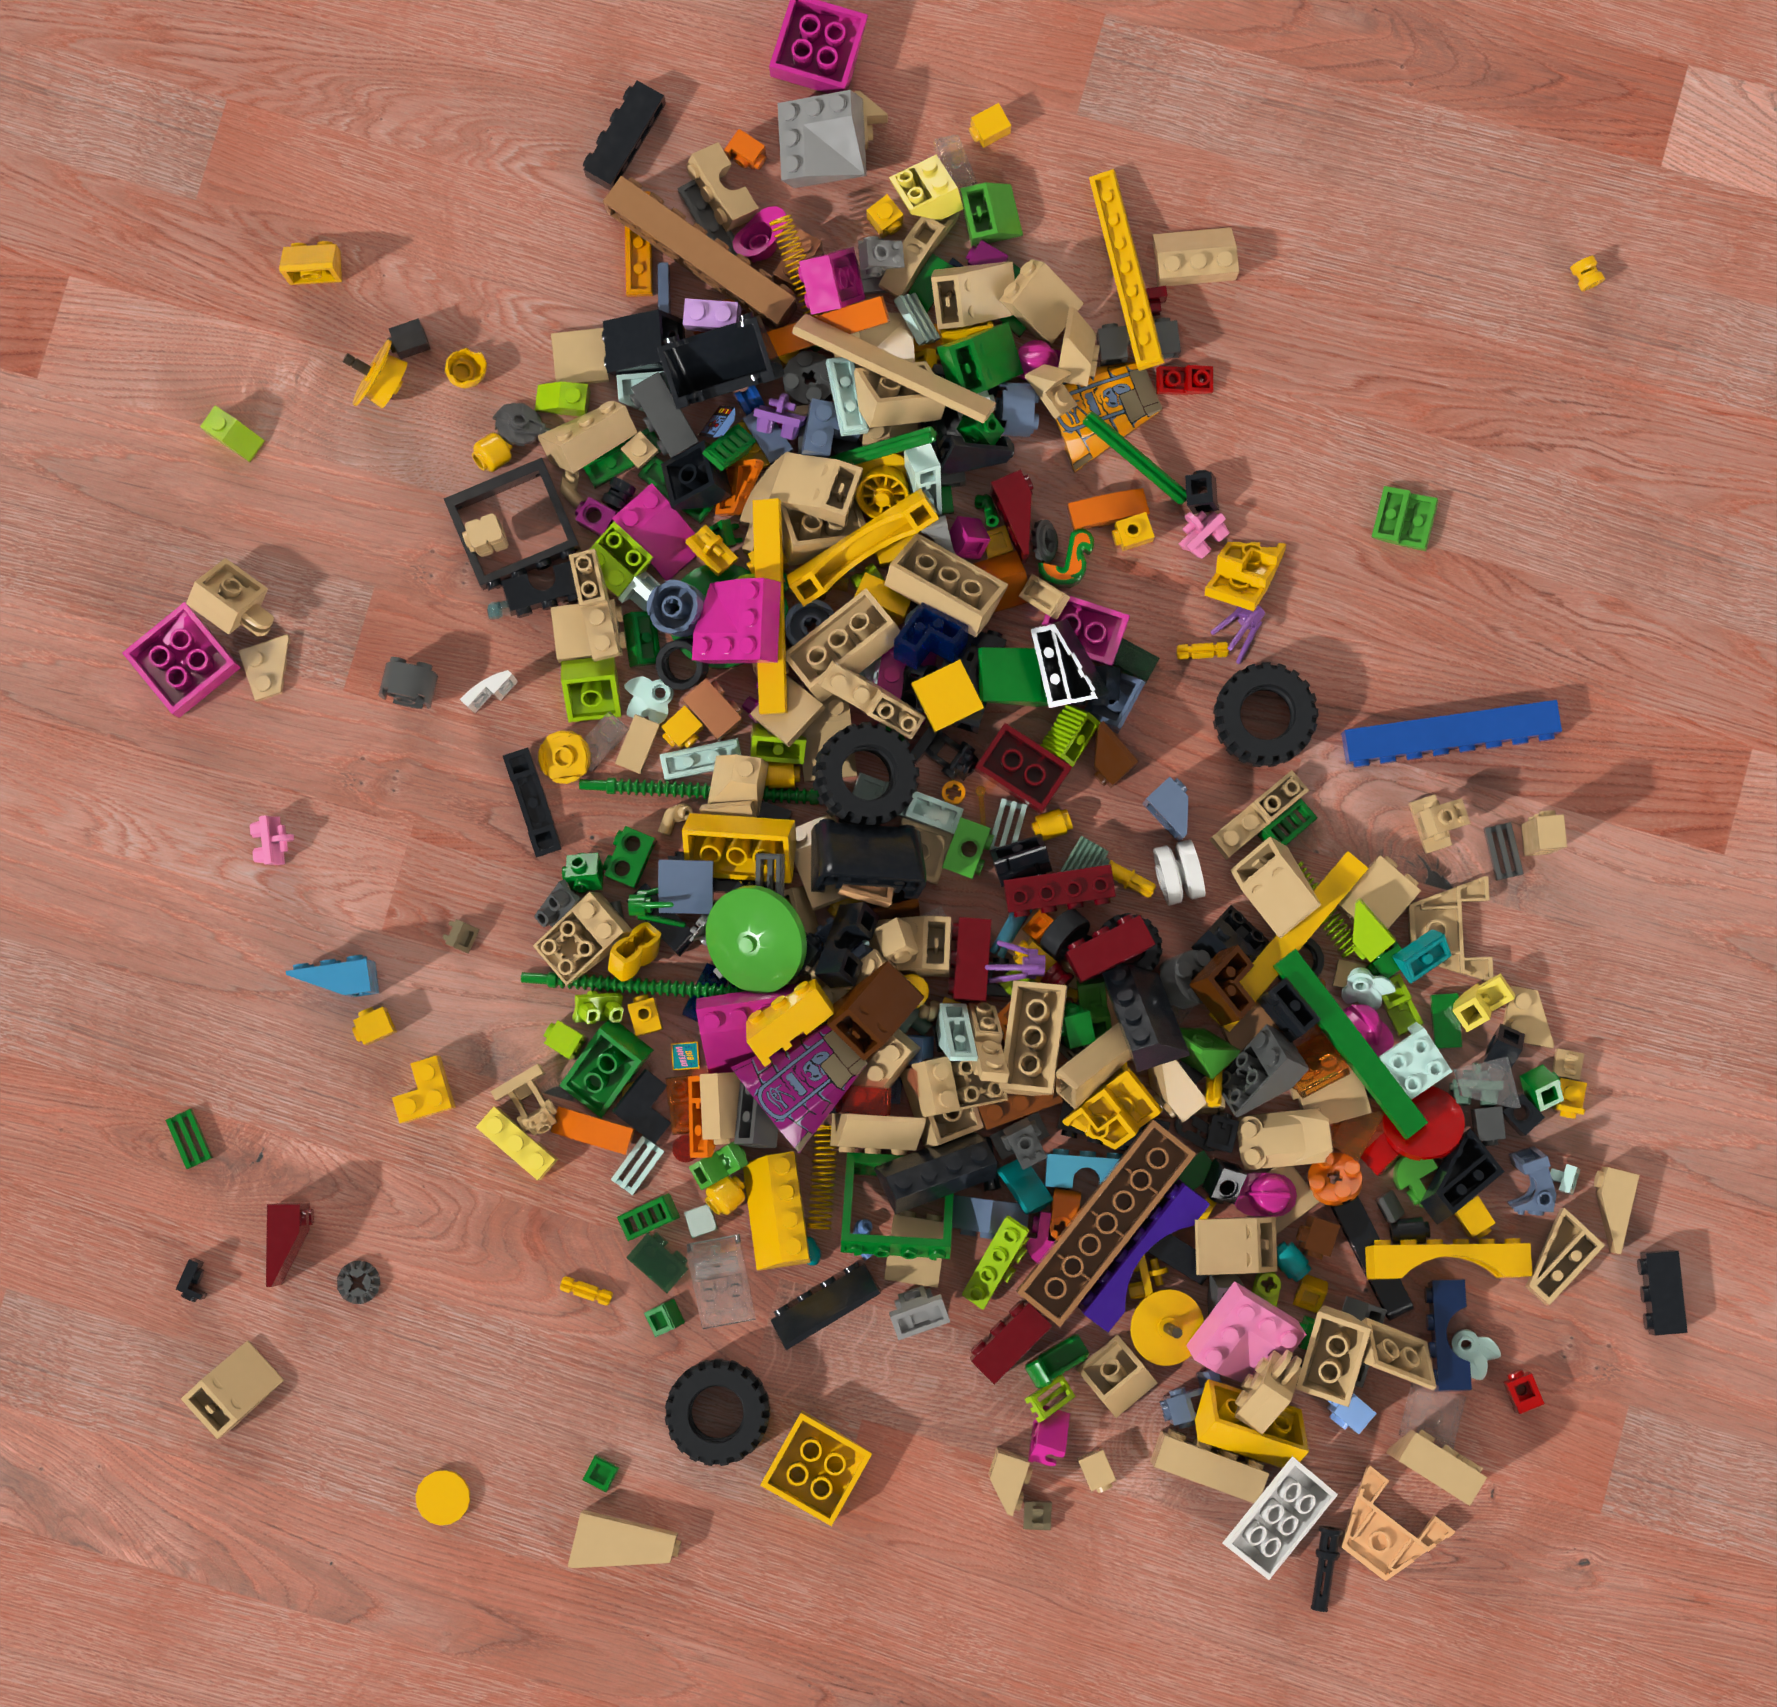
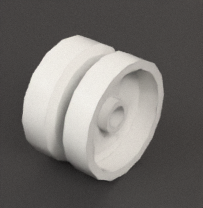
M1192 840L1177 842L1175 847L1176 860L1172 850L1167 845L1153 848L1158 883L1168 906L1182 902V885L1190 899L1205 897L1204 879Z

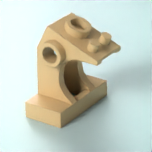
M1431 795L1408 803L1425 854L1452 846L1449 831L1471 824L1462 798L1440 805L1436 795Z
M540 1064L534 1065L490 1091L496 1101H500L507 1096L512 1099L520 1113V1116L517 1117L518 1123L524 1132L529 1130L534 1136L547 1132L552 1125L557 1123L554 1114L557 1113L554 1104L550 1099H544L534 1081L546 1074ZM534 1093L541 1107L528 1114L521 1100Z

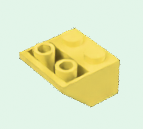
M937 154L889 177L911 215L942 220L964 209L958 187Z

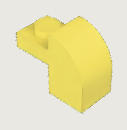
M1500 973L1483 984L1479 985L1477 983L1465 991L1455 1001L1452 1011L1465 1030L1469 1032L1490 1020L1492 1011L1515 999V994Z

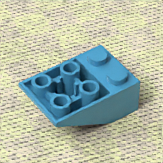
M363 955L346 957L347 962L342 963L340 960L336 961V959L319 961L320 966L315 967L314 964L309 965V963L293 965V970L286 971L287 976L349 997L380 994L375 961L368 960L367 956L363 957Z

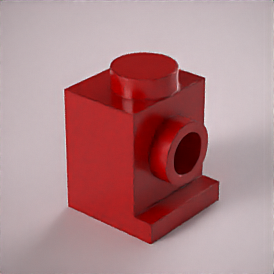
M1523 1369L1507 1375L1509 1380L1504 1381L1503 1384L1515 1413L1522 1414L1545 1404L1532 1373H1524ZM1522 1384L1525 1387V1391L1519 1395L1516 1392V1388Z

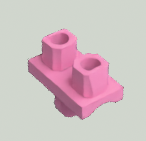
M1203 511L1196 516L1190 512L1187 513L1185 519L1188 524L1183 528V531L1188 535L1178 544L1183 550L1190 551L1198 558H1204L1211 550L1204 539L1211 535L1215 541L1219 542L1229 534L1226 525L1223 523L1226 518L1222 513L1217 514L1213 511L1208 516Z
M260 816L259 821L250 824V834L252 837L261 838L262 847L254 848L253 860L265 865L285 864L284 852H288L287 842L294 841V834H286L285 825H281L280 817Z

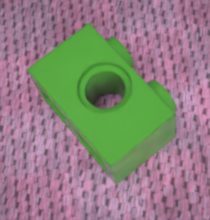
M960 817L942 868L971 879L974 878L975 874L980 876L985 860L981 859L984 849H990L995 836L990 834L992 829ZM972 841L976 844L977 852L974 856L967 857L963 854L962 846L965 842Z

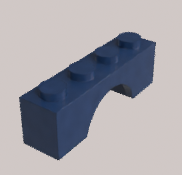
M1465 1279L1432 1280L1428 1282V1287L1424 1288L1425 1303H1429L1430 1314L1426 1315L1427 1331H1431L1432 1342H1428L1430 1358H1433V1372L1437 1387L1434 1391L1472 1390L1470 1362L1458 1357L1452 1351L1447 1341V1326L1450 1319L1456 1312L1467 1307Z

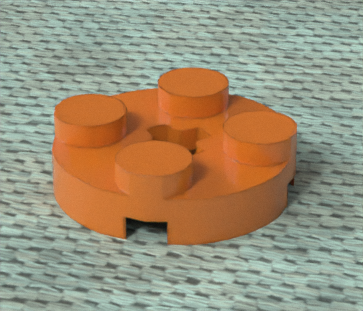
M1330 1153L1326 1158V1162L1313 1163L1308 1171V1184L1313 1192V1196L1319 1202L1329 1206L1342 1205V1202L1355 1199L1359 1195L1363 1184L1360 1164L1352 1157L1343 1153ZM1337 1174L1343 1180L1332 1184L1329 1177Z

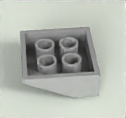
M852 90L777 103L781 180L793 188H800L867 176L863 99Z

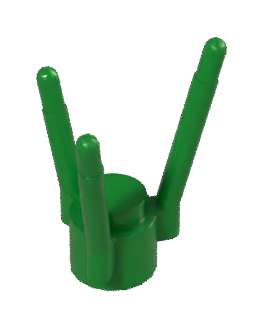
M658 887L649 890H638L637 894L629 895L628 911L630 916H637L638 920H650L679 927L686 926L685 922L648 914L652 913L653 908L674 906L673 902H653L652 897H647L658 894Z

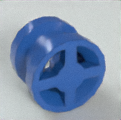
M755 385L749 386L743 392L738 391L734 393L746 416L751 414L755 408H759L760 405H765Z

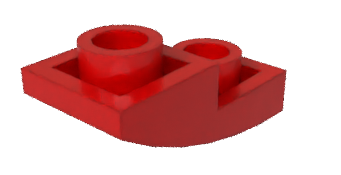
M1158 366L1156 368V394L1193 395L1213 393V366Z
M1384 1132L1359 1155L1377 1176H1381L1398 1157L1403 1156L1390 1146Z

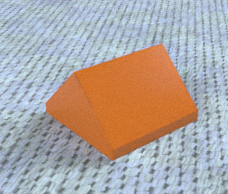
M1017 551L973 563V565L1008 584L994 613L1028 603L1018 597L1028 580Z

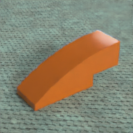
M1143 488L1091 497L1071 502L1067 505L1073 531L1082 528L1090 529L1097 526L1100 528L1112 525L1117 521L1144 512L1147 515L1150 514Z
M558 1106L555 1115L557 1123L552 1125V1133L620 1154H628L635 1131L634 1128Z

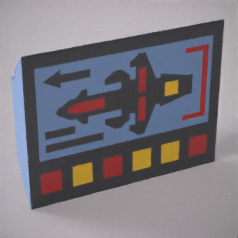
M720 405L698 435L712 438L720 437V435L724 436L735 421V407Z

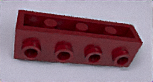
M1111 864L1003 880L1008 913H1014V918L1029 916L1030 910L1041 909V914L1056 912L1057 906L1067 905L1068 910L1084 907L1083 902L1094 901L1095 905L1111 903L1110 898L1116 897Z

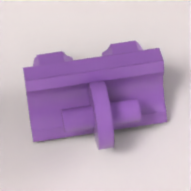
M782 393L779 399L770 398L769 405L777 407V409L760 405L759 408L754 409L753 416L757 417V431L770 434L773 432L775 422L782 423L780 436L790 440L796 439L800 427L806 423L807 416L786 411L795 412L796 404L788 402L789 395L786 393Z

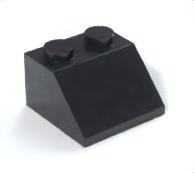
M705 440L661 464L670 505L674 510L711 508L732 496L726 469L720 471L702 454L710 446Z

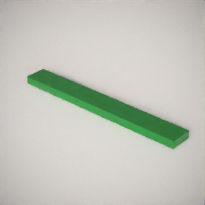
M1294 949L1273 965L1281 978L1287 977L1321 1020L1317 1025L1404 1139H1409L1426 1125L1428 1121L1299 952Z

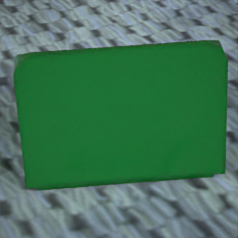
M674 1299L644 1313L655 1338L685 1323Z

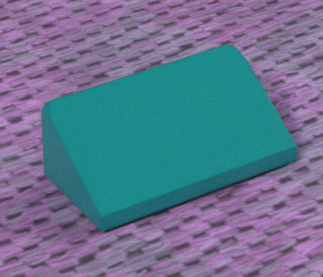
M1430 930L1394 954L1393 959L1407 981L1412 984L1452 955L1445 934L1436 930Z
M1017 1159L997 1170L1026 1215L1042 1211L1053 1201V1197L1032 1166L1023 1170Z

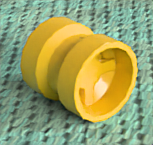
M1594 255L1586 257L1570 267L1572 274L1577 276L1579 280L1578 286L1581 292L1587 291L1605 281L1603 273L1598 271L1596 267L1597 261Z

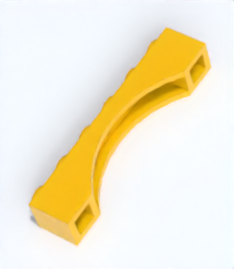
M921 488L786 575L789 587L803 607L826 593L844 574L870 555L893 542L917 534L937 521L939 517L934 506Z
M1521 1238L1504 1239V1244H1495V1239H1478L1479 1244H1469V1239H1453V1244H1443V1239L1426 1240L1427 1245H1417V1240H1400V1245H1391V1240H1374V1245L1365 1247L1367 1280L1399 1279L1425 1261L1437 1257H1453L1473 1262L1488 1270L1496 1278L1532 1276L1531 1243H1521Z

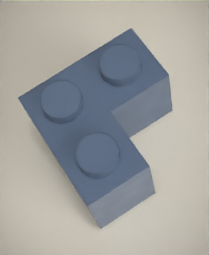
M812 398L807 412L801 454L829 458L833 438L857 442L860 434L841 436L834 402Z
M954 1195L952 1228L961 1229L960 1234L976 1236L977 1232H980L981 1238L993 1239L1007 1216H1011L1027 1228L1029 1214L1026 1215L1018 1203Z

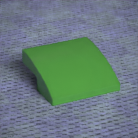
M1384 486L1372 538L1407 548L1426 551L1438 505V498L1412 494L1410 490Z

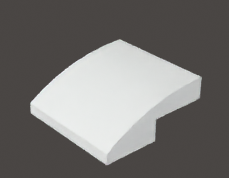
M508 670L497 673L475 685L460 700L472 712L476 713L492 694L501 701L516 685L518 680Z

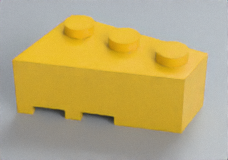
M816 979L810 982L804 981L795 987L794 992L786 997L784 995L777 997L771 1003V1006L763 1011L761 1009L757 1010L748 1017L746 1021V1042L763 1066L766 1067L771 1063L769 1057L781 1048L787 1051L792 1047L790 1043L792 1039L803 1032L805 1035L809 1034L834 1014L833 1003Z

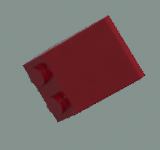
M1020 469L992 481L990 494L1006 526L1014 548L1022 564L1027 562L1029 555L1031 497L1034 487L1028 474L1024 476Z
M310 1203L267 1204L266 1287L283 1284L310 1230V1225L314 1223V1210L310 1209Z

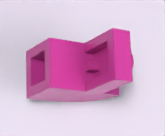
M1040 1211L1039 1217H1033L1032 1232L1036 1233V1238L1028 1237L1030 1239L1026 1244L1028 1254L1036 1263L1040 1261L1055 1242L1054 1240H1048L1051 1213Z

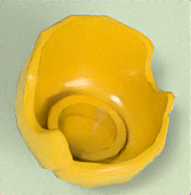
M468 348L453 352L446 359L445 374L449 381L459 388L476 387L485 377L487 362L481 352L475 353Z

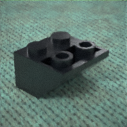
M1230 905L1191 948L1198 951L1205 950L1212 959L1219 951L1239 945L1251 962H1253L1270 941L1241 912Z

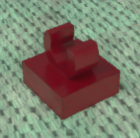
M1166 285L1146 288L1153 316L1160 315L1162 311L1161 303L1166 302L1168 296Z

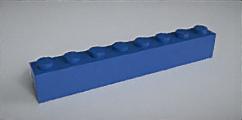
M1557 700L1347 729L1341 735L1346 765L1353 764L1354 768L1369 766V761L1380 760V764L1396 762V757L1406 756L1407 760H1416L1423 758L1422 754L1433 752V757L1448 755L1449 750L1459 749L1460 753L1475 751V746L1486 745V749L1502 747V742L1512 741V745L1529 743L1528 739L1538 737L1539 742L1554 740L1555 735L1562 732L1558 702Z

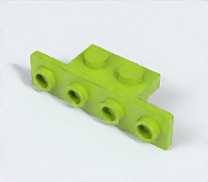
M1007 1216L1003 1220L962 1292V1296L981 1309L987 1306L1002 1282L1008 1283L1016 1273L1015 1263L1019 1264L1027 1254L1028 1250L1025 1249V1246L1030 1239L1027 1237L1029 1233L1028 1228L1011 1216Z

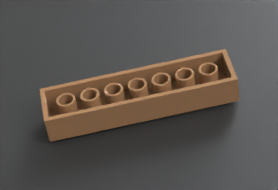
M620 176L603 200L607 214L648 241L655 248L728 299L738 302L742 309L748 313L753 312L754 317L760 316L762 322L772 330L784 327L797 310L796 298L793 296L795 293L784 284H781L780 287L771 281L773 277L763 269L757 271L750 266L751 262L743 255L738 253L735 256L728 251L730 247L718 238L715 241L706 235L708 232L697 223H694V225L688 223L685 220L686 216L678 209L673 207L670 210L665 207L662 198L653 192L648 195L641 189L643 186L632 177H629L627 180Z
M1150 1120L1025 1278L1016 1292L1061 1327L1191 1162L1196 1153L1156 1121Z

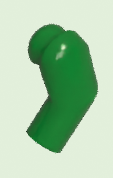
M988 494L976 495L975 508L984 510L985 521L989 527L997 526L999 517L991 496Z

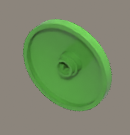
M742 886L723 895L714 904L709 913L706 923L707 948L714 965L730 983L748 992L770 993L784 987L799 974L806 958V933L798 913L780 894L762 886Z

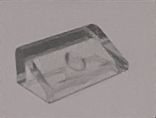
M959 135L934 139L937 155L958 187V190L977 184Z

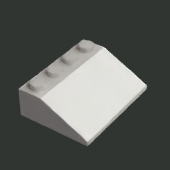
M1292 1456L1223 1541V1544L1270 1580L1338 1494Z

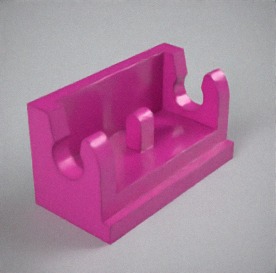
M1046 1405L1043 1406L1044 1411L1050 1408ZM1057 1410L1039 1423L1035 1417L1031 1433L1029 1462L1033 1463L1035 1461L1047 1466H1055L1056 1460L1048 1458L1046 1455L1052 1454L1056 1457H1064L1070 1413Z

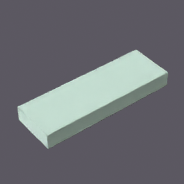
M843 357L827 358L826 367L841 436L867 434L869 430L868 424L859 412L854 377L855 363Z
M736 738L659 755L665 781L713 772L716 756L742 754L739 740Z

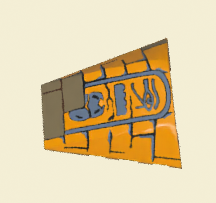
M1136 362L1096 367L1095 377L1089 376L1088 386L1063 382V385L1078 405L1055 420L1064 439L1065 451L1074 473L1110 447L1083 424V420L1089 412L1096 413L1124 437L1162 411V406L1147 370L1139 371Z

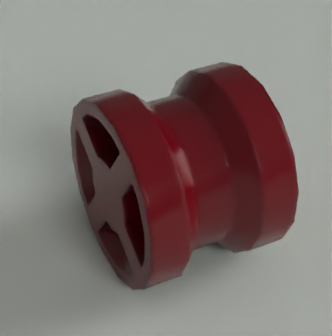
M1056 962L1044 974L1040 982L1069 986L1074 979V975L1070 972L1066 973L1062 965Z

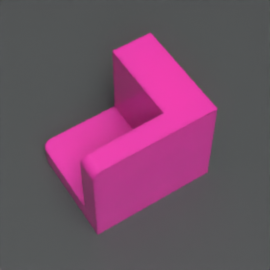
M957 516L949 531L953 549L956 555L962 558L981 559L991 540L979 518Z

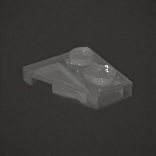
M1508 1056L1453 1069L1460 1096L1514 1109L1521 1108Z

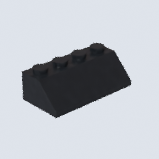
M1129 964L1102 973L1109 999L1137 1072L1190 1056L1158 973Z
M974 1131L941 1145L928 1147L875 1166L874 1170L896 1215L996 1178L997 1161L987 1141Z
M857 1262L843 1269L845 1275L837 1280L834 1276L820 1283L822 1289L813 1294L811 1290H808L797 1297L799 1303L790 1308L788 1304H785L773 1312L775 1317L771 1319V1322L786 1350L881 1294L880 1288L865 1263L860 1266Z

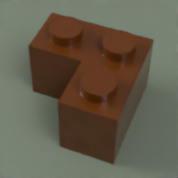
M1239 945L1219 951L1189 984L1221 1026L1241 1020L1255 1005V1001L1240 984V981L1252 969L1254 964Z

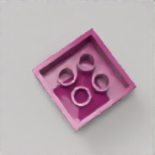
M790 0L770 61V77L827 94L848 90L868 15L820 0Z
M741 578L710 583L701 616L693 632L692 661L708 664L778 663L781 582L767 578Z
M185 602L122 652L171 714L178 718L183 716L241 668L227 649Z

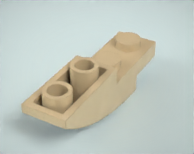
M960 212L942 220L920 217L903 242L905 267L887 269L879 283V287L896 298L899 295L904 296L915 282L932 253L958 221Z
M786 453L779 457L761 476L744 506L740 517V524L748 527L742 548L745 554L754 551L752 500L770 498Z
M591 549L570 554V564L579 606L583 612L592 659L596 662L620 656L616 637V625L596 550Z
M831 661L818 682L820 687L865 711L868 716L909 739L913 738L926 718L916 709L879 685L834 661Z
M1291 770L1209 840L1227 860L1306 794L1309 789Z
M985 1002L978 1004L969 1003L968 1014L978 1056L977 1061H971L974 1075H979L980 1081L1007 1083L1009 1071L1001 1046L1003 1032L996 1007Z

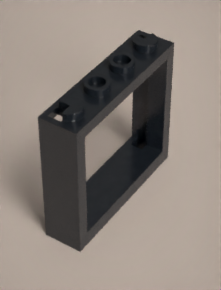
M542 458L444 498L473 571L483 590L498 589L502 587L501 581L524 574L528 575V571L536 568L538 571L544 570L552 566V561L559 558L567 560L570 554L581 550ZM541 476L568 541L485 575L476 553H471L469 547L467 548L462 532H465L466 529L458 510Z

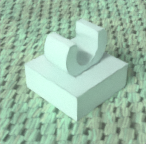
M1566 1164L1564 1172L1552 1168L1550 1172L1552 1181L1561 1183L1559 1187L1561 1192L1573 1195L1580 1169Z

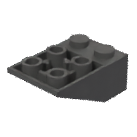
M1266 1024L1222 1073V1095L1234 1116L1238 1118L1293 1088L1309 1070V1067L1294 1043L1287 1039L1284 1032Z

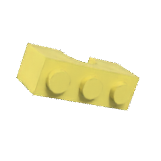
M493 1107L476 1126L478 1130L536 1180H541L558 1161L557 1157L542 1144L527 1135L499 1107Z

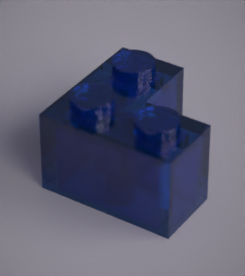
M922 602L894 639V659L917 670L931 651L954 663L968 643L969 626Z

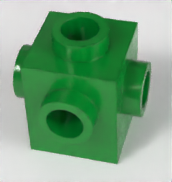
M993 413L985 423H981L963 414L962 421L956 428L965 442L995 445L1004 432V428Z
M599 853L567 855L566 866L562 867V878L568 883L570 890L579 893L603 890L604 870L602 869L603 863Z

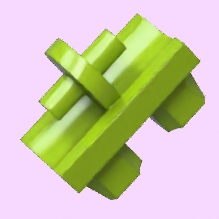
M595 990L588 991L587 994L575 995V1011L572 1015V1020L575 1023L585 1022L586 1024H596L597 1021L608 1020L612 1023L621 1022L623 1016V995L620 992L598 994Z

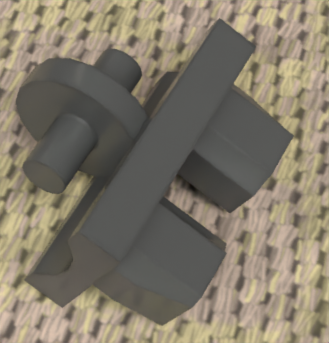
M565 879L561 880L534 917L542 927L549 925L553 927L581 898L574 890L569 889Z

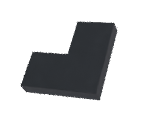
M644 1069L612 1112L655 1144L671 1124L669 1120L651 1107L667 1085L647 1069Z

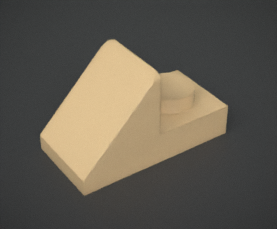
M855 91L863 99L865 150H869L868 141H873V126L867 124L887 123L888 115L861 91Z
M1043 364L1027 373L1025 378L1054 419H1057L1078 405L1063 385V382L1072 372Z

